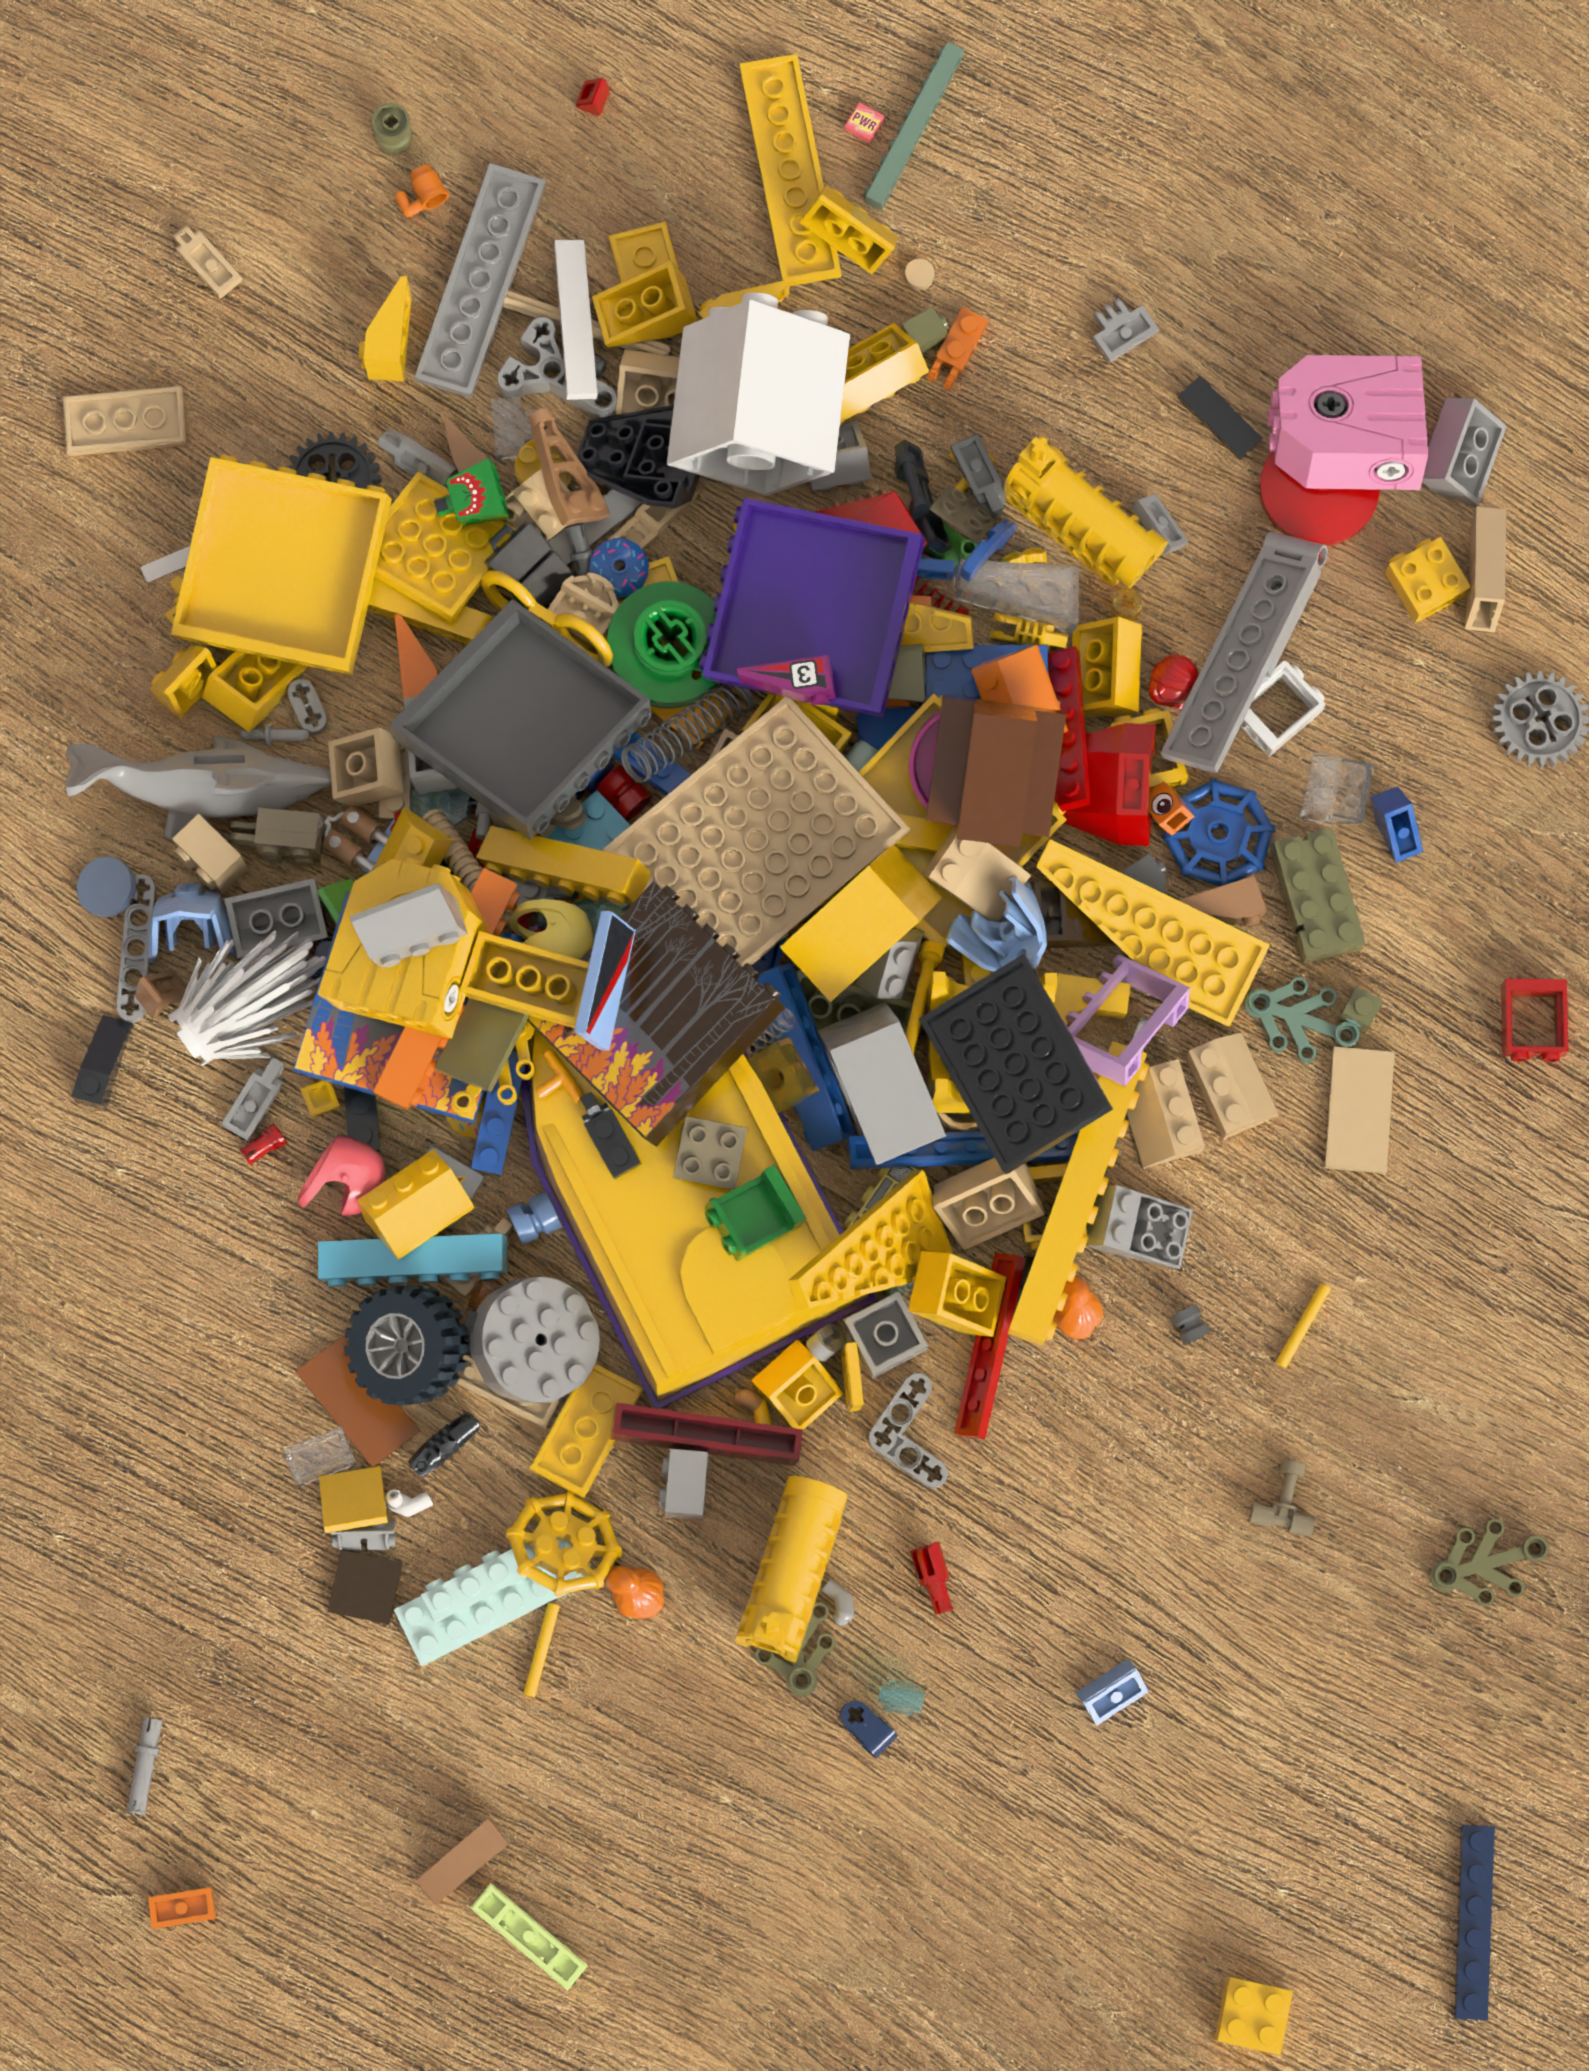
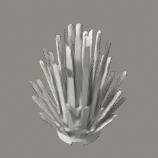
M275 930L263 942L261 940L235 966L234 961H230L227 966H225V963H222L234 945L233 939L230 942L227 940L221 950L219 949L211 964L207 963L199 980H197L198 970L202 961L200 957L198 958L179 1008L170 1013L168 1017L171 1023L177 1020L181 1027L177 1034L193 1057L202 1056L200 1061L202 1066L213 1059L270 1058L271 1056L268 1053H261L259 1048L253 1047L283 1043L282 1040L293 1039L298 1036L297 1033L291 1032L244 1041L278 1030L276 1025L266 1028L262 1027L313 1005L314 999L309 1002L302 999L313 993L312 990L308 989L319 984L321 977L316 980L304 981L325 965L326 957L321 956L319 958L314 956L305 962L306 956L309 953L308 950L313 946L312 938L305 940L297 947L294 946L275 959L286 950L288 944L298 937L299 931H297L273 951L271 948H268L256 958L275 940Z

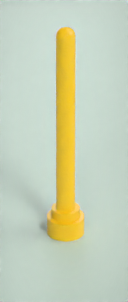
M934 941L921 943L918 953L922 967L905 1035L913 1055L921 1025L919 1018L923 1016L934 968L942 962L944 947Z

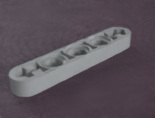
M144 874L135 875L136 887H140L141 882H145L146 886L150 888L149 891H144L143 895L144 903H149V906L143 904L132 905L133 901L139 903L140 896L135 891L134 897L131 896L128 902L130 904L125 910L116 1004L119 1016L124 1021L131 1023L140 1021L145 1016L146 1010L136 999L135 994L134 1003L139 1007V1010H134L133 1014L129 1016L128 1012L123 1009L124 1006H129L130 995L124 994V991L136 993L137 986H129L126 983V975L133 970L141 972L142 977L149 975L150 964L147 959L149 930L157 896V888L154 881ZM137 911H144L148 915V920L143 926L138 927L131 923V917ZM134 941H142L145 944V950L140 956L129 954V945Z

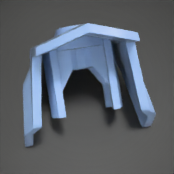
M1013 875L1008 879L1012 883L1011 893L1014 899L1003 890L999 892L1000 897L1006 902V910L1000 922L989 921L974 910L972 918L963 914L956 916L948 930L947 942L985 970L995 972L1026 953L1035 969L1047 946L1044 920L1031 884L1027 880L1024 885Z
M184 883L177 885L174 892L164 895L156 901L149 930L147 956L149 964L156 963L161 920L165 921L166 944L169 951H174V945L178 944L176 928L181 920L191 919L197 923L204 934L205 949L215 946V933L220 950L227 940L230 942L233 939L227 909L221 900L219 892L208 889L202 892L201 883ZM235 944L228 953L233 959L237 958Z

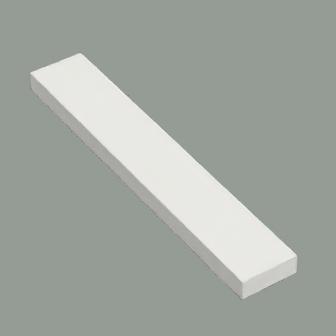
M555 240L554 253L567 400L597 399L584 240Z

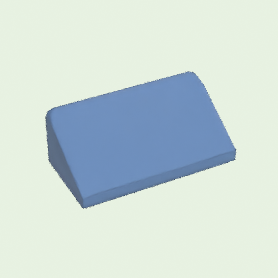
M1125 1660L1077 1691L1076 1694L1094 1723L1098 1725L1148 1693L1149 1690L1135 1666L1129 1660Z

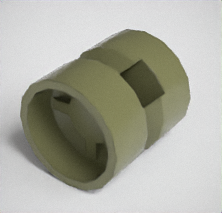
M388 103L378 107L373 113L371 121L377 146L386 154H402L408 150L413 140L409 114L399 104Z

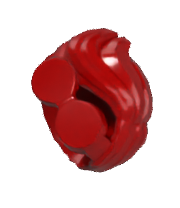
M1171 654L1158 662L1151 672L1148 691L1150 698L1158 705L1182 710L1184 704L1180 702L1187 700L1199 676L1196 664L1182 654Z

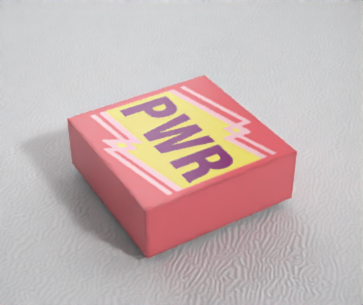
M859 102L847 121L844 130L870 144L884 122L885 116Z

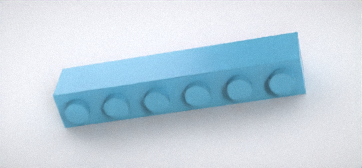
M502 1233L434 1236L399 1260L380 1239L318 1242V1279L325 1283L328 1282V1287H345L346 1282L358 1281L359 1286L377 1285V1280H389V1284L392 1285L407 1284V1279H419V1283H437L438 1278L450 1277L451 1282L469 1281L468 1276H480V1280L494 1281L499 1280V1275H508L507 1237Z

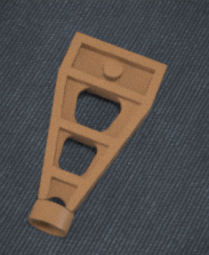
M541 408L528 416V420L532 426L531 431L548 496L561 525L565 526L606 519L611 514L599 488L587 476L586 469L556 427L555 418L550 408ZM549 446H554L565 462L554 463ZM569 472L579 484L581 490L565 492L561 486L559 473Z

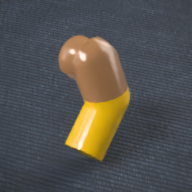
M748 1388L736 1392L734 1403L737 1407H746L753 1411L755 1423L771 1425L768 1405L764 1397Z

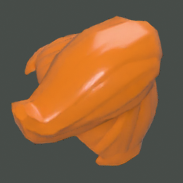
M1075 1276L1073 1282L1066 1281L1063 1292L1067 1293L1068 1296L1063 1310H1056L1053 1320L1058 1323V1328L1067 1337L1085 1339L1091 1335L1094 1328L1102 1321L1103 1308L1099 1298L1090 1290L1088 1283L1080 1276Z
M618 1565L612 1567L604 1579L606 1586L612 1592L617 1611L624 1616L646 1619L657 1615L664 1606L663 1581L650 1569Z

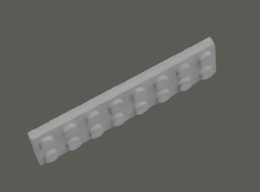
M489 163L414 377L415 382L472 399L503 310L507 291L510 290L546 187V180Z

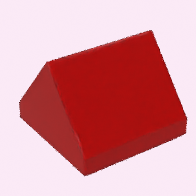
M598 78L585 81L575 107L600 116L610 92L606 80Z

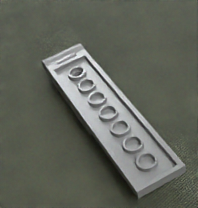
M1272 531L1267 534L1263 547L1160 752L1163 759L1218 773L1264 677H1271L1322 573L1318 568H1322L1326 562L1328 555L1326 545Z

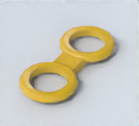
M489 570L482 575L481 586L489 601L499 611L509 602L500 594L495 584L512 592L521 601L525 609L605 667L611 665L613 653L610 645L603 635L590 623L574 614L561 613L557 615L538 604L532 594L520 582L508 574ZM567 627L583 634L595 646L598 654H594L582 647L571 636Z

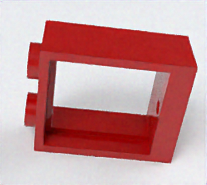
M1505 979L1502 982V1056H1509L1511 1061L1519 1062L1528 1061L1529 1057H1541V1061L1556 1062L1560 1061V1057H1564L1569 1052L1567 979ZM1512 997H1554L1555 1046L1513 1045Z

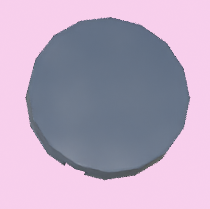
M109 856L96 858L88 863L80 873L77 882V897L81 906L89 913L103 918L116 916L126 910L130 904L128 902L131 896L134 897L136 891L135 876L131 868L121 860Z

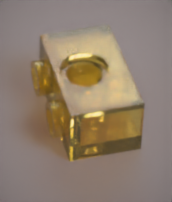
M790 1037L774 1042L748 1059L777 1113L793 1108L820 1091ZM779 1071L784 1076V1082L779 1077Z

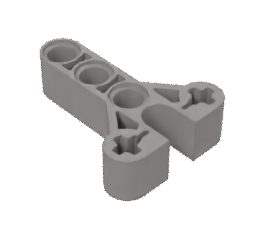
M546 317L534 319L520 340L522 349L537 357L539 362L536 365L527 366L509 356L498 374V386L501 396L506 400L516 401L521 399L523 395L552 392L595 418L614 416L617 406L616 393L610 386L597 379V399L567 400L564 360L556 344L554 323ZM551 369H556L560 372L555 378H549L545 375ZM606 398L611 401V404L607 407H600L596 402L599 399Z

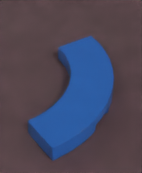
M1007 518L1003 519L1002 522H998L988 533L987 539L980 541L961 566V578L970 583L987 559L995 551H1002L1017 530V525Z

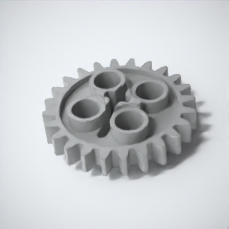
M1538 671L1535 679L1532 678L1529 672H1526L1524 682L1519 677H1515L1513 686L1506 684L1503 688L1505 694L1499 693L1496 697L1500 704H1494L1492 707V711L1499 714L1493 716L1490 720V723L1499 725L1493 730L1492 734L1502 735L1497 745L1507 744L1508 749L1505 755L1507 756L1515 752L1517 754L1515 758L1516 763L1522 758H1526L1528 768L1533 761H1537L1539 769L1544 767L1546 761L1553 768L1557 764V757L1561 762L1565 763L1568 760L1567 753L1574 756L1578 752L1575 745L1582 746L1585 740L1580 735H1587L1589 729L1583 726V724L1589 722V716L1582 715L1589 706L1586 704L1579 705V701L1584 696L1583 693L1577 695L1572 693L1576 687L1575 684L1566 688L1564 686L1566 677H1562L1558 682L1554 681V672H1551L1547 679H1544L1542 671ZM1545 694L1549 696L1552 700V705L1542 704L1539 701L1538 695ZM1526 697L1530 698L1531 704L1525 700ZM1513 710H1523L1527 716L1526 719H1517L1513 715ZM1536 716L1538 718L1544 717L1546 719L1545 723L1542 721L1537 723L1535 721ZM1554 721H1565L1568 730L1561 731L1557 729ZM1529 735H1538L1542 739V745L1532 744L1529 740ZM1549 735H1550L1552 738H1554V739L1556 740V742H1552V741L1549 739Z

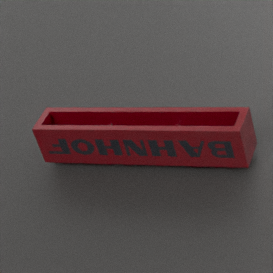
M617 1403L613 1413L610 1440L679 1450L703 1451L719 1456L795 1466L800 1457L803 1429Z

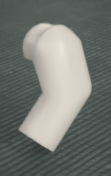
M393 1489L385 1497L387 1507L391 1511L405 1517L412 1516L433 1505L427 1491L411 1498L400 1493L399 1490Z

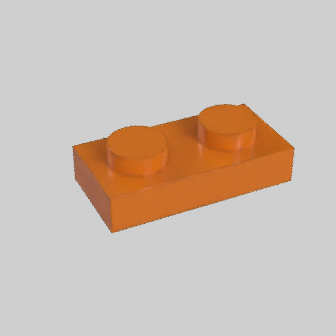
M212 1887L148 1897L152 1929L217 1919Z

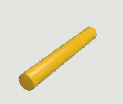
M1322 1283L1319 1284L1275 1361V1364L1281 1368L1286 1369L1329 1294L1330 1287Z
M547 1604L523 1695L533 1698L536 1696L559 1612V1605Z

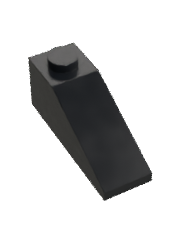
M105 1015L102 1016L79 1069L71 1097L76 1103L104 1111L107 1110L133 1023Z

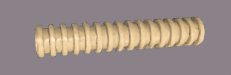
M439 808L427 812L422 819L453 839L444 856V861L449 865V869L454 872V875L461 878L460 883L468 888L471 893L483 868L474 859V855L469 851L468 846L464 844V840L459 837V833L454 830L453 824L445 816L444 811ZM507 909L502 919L507 923L501 936H504V932L510 933L513 931L509 925L512 913L509 909Z

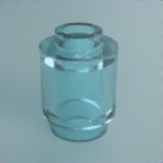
M889 1679L888 1685L881 1684L878 1703L884 1704L883 1710L909 1716H912L913 1713L921 1715L925 1689L918 1688L916 1684Z

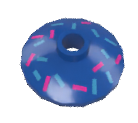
M613 538L604 541L595 549L590 558L589 573H595L606 578L613 585L616 597H627L642 588L648 577L649 563L645 552L638 544L628 539ZM616 561H622L625 564V568L622 571H617L613 565Z

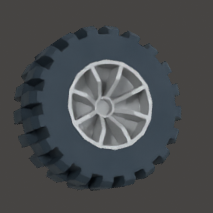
M420 1285L388 1287V1289H380L373 1292L371 1298H365L359 1304L361 1311H353L349 1319L353 1323L352 1327L346 1328L345 1338H349L348 1346H344L345 1356L349 1355L351 1363H348L347 1366L350 1373H356L357 1378L355 1382L360 1388H368L366 1391L368 1396L373 1399H380L382 1403L388 1405L420 1404L433 1401L437 1397H442L448 1392L447 1387L455 1386L458 1382L459 1376L457 1372L464 1371L467 1363L463 1360V1356L469 1353V1344H465L464 1336L468 1335L467 1326H461L459 1320L463 1316L459 1309H451L450 1307L453 1305V1302L447 1296H440L439 1291L433 1288H424Z

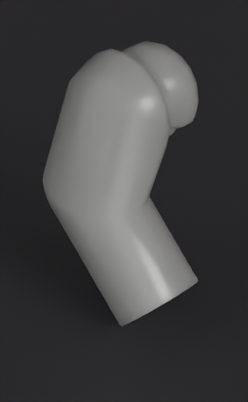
M830 1579L822 1589V1592L835 1601L836 1612L832 1616L833 1621L839 1626H845L848 1621L853 1619L855 1614L853 1597L834 1580Z

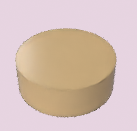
M918 258L910 261L905 269L906 283L915 290L927 289L934 280V267L925 259Z

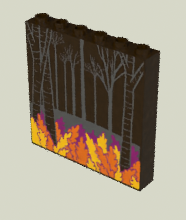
M653 881L620 917L636 931L609 1051L599 1050L575 1033V1028L530 1015L527 1021L645 1140L657 1147L786 1007L778 1000L781 994L770 983L767 982L763 986L757 980L761 976L757 970L748 962L743 966L737 961L741 955L728 943L722 946L717 941L720 935L710 925L706 923L702 927L697 922L700 916L688 904L682 907L676 902L680 896L668 885L662 889ZM592 948L581 959L582 961L590 962Z

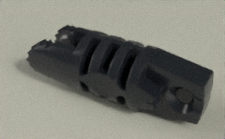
M466 1412L453 1420L449 1425L446 1424L428 1441L423 1443L408 1460L412 1469L420 1477H423L441 1466L454 1453L458 1452L461 1447L465 1446L464 1443L479 1431L480 1424L478 1420L474 1418L473 1414Z

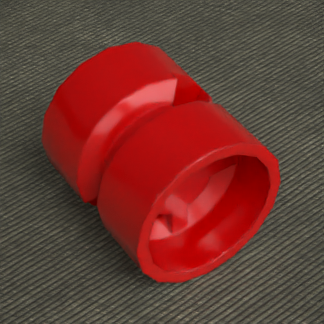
M622 764L606 775L595 791H598L609 803H613L616 811L626 821H629L649 803L652 793L642 783H635V779L626 772Z

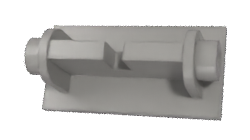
M387 1518L388 1523L331 1532V1535H333L332 1546L333 1548H339V1551L361 1550V1539H367V1550H390V1547H396V1534H394L396 1520H388Z

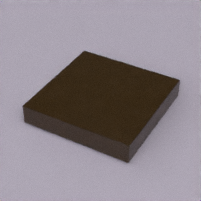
M341 1550L327 1612L390 1625L403 1563Z

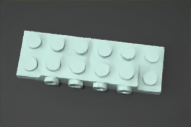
M563 1539L557 1540L560 1549L565 1547L571 1548L568 1541ZM524 1544L528 1559H533L535 1555L534 1549H531L530 1545ZM511 1547V1550L501 1555L498 1550H495L481 1558L483 1564L473 1569L468 1564L453 1572L455 1578L445 1583L440 1578L425 1586L427 1592L394 1609L420 1665L424 1666L544 1606L560 1596H555L553 1591L526 1576L521 1577L517 1573L518 1566ZM540 1566L537 1567L538 1569L542 1570L543 1572H545V1573L549 1574L550 1576L556 1578V1575L550 1573L549 1571L543 1569V1568L540 1567ZM576 1571L570 1572L567 1576H564V1580L583 1576L580 1573L575 1574Z

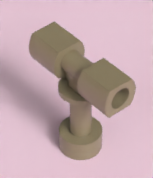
M1282 1459L1279 1472L1285 1474L1279 1502H1272V1507L1253 1503L1248 1523L1268 1528L1272 1527L1273 1524L1288 1528L1287 1532L1311 1537L1315 1518L1297 1514V1507L1291 1505L1297 1477L1304 1478L1305 1464Z

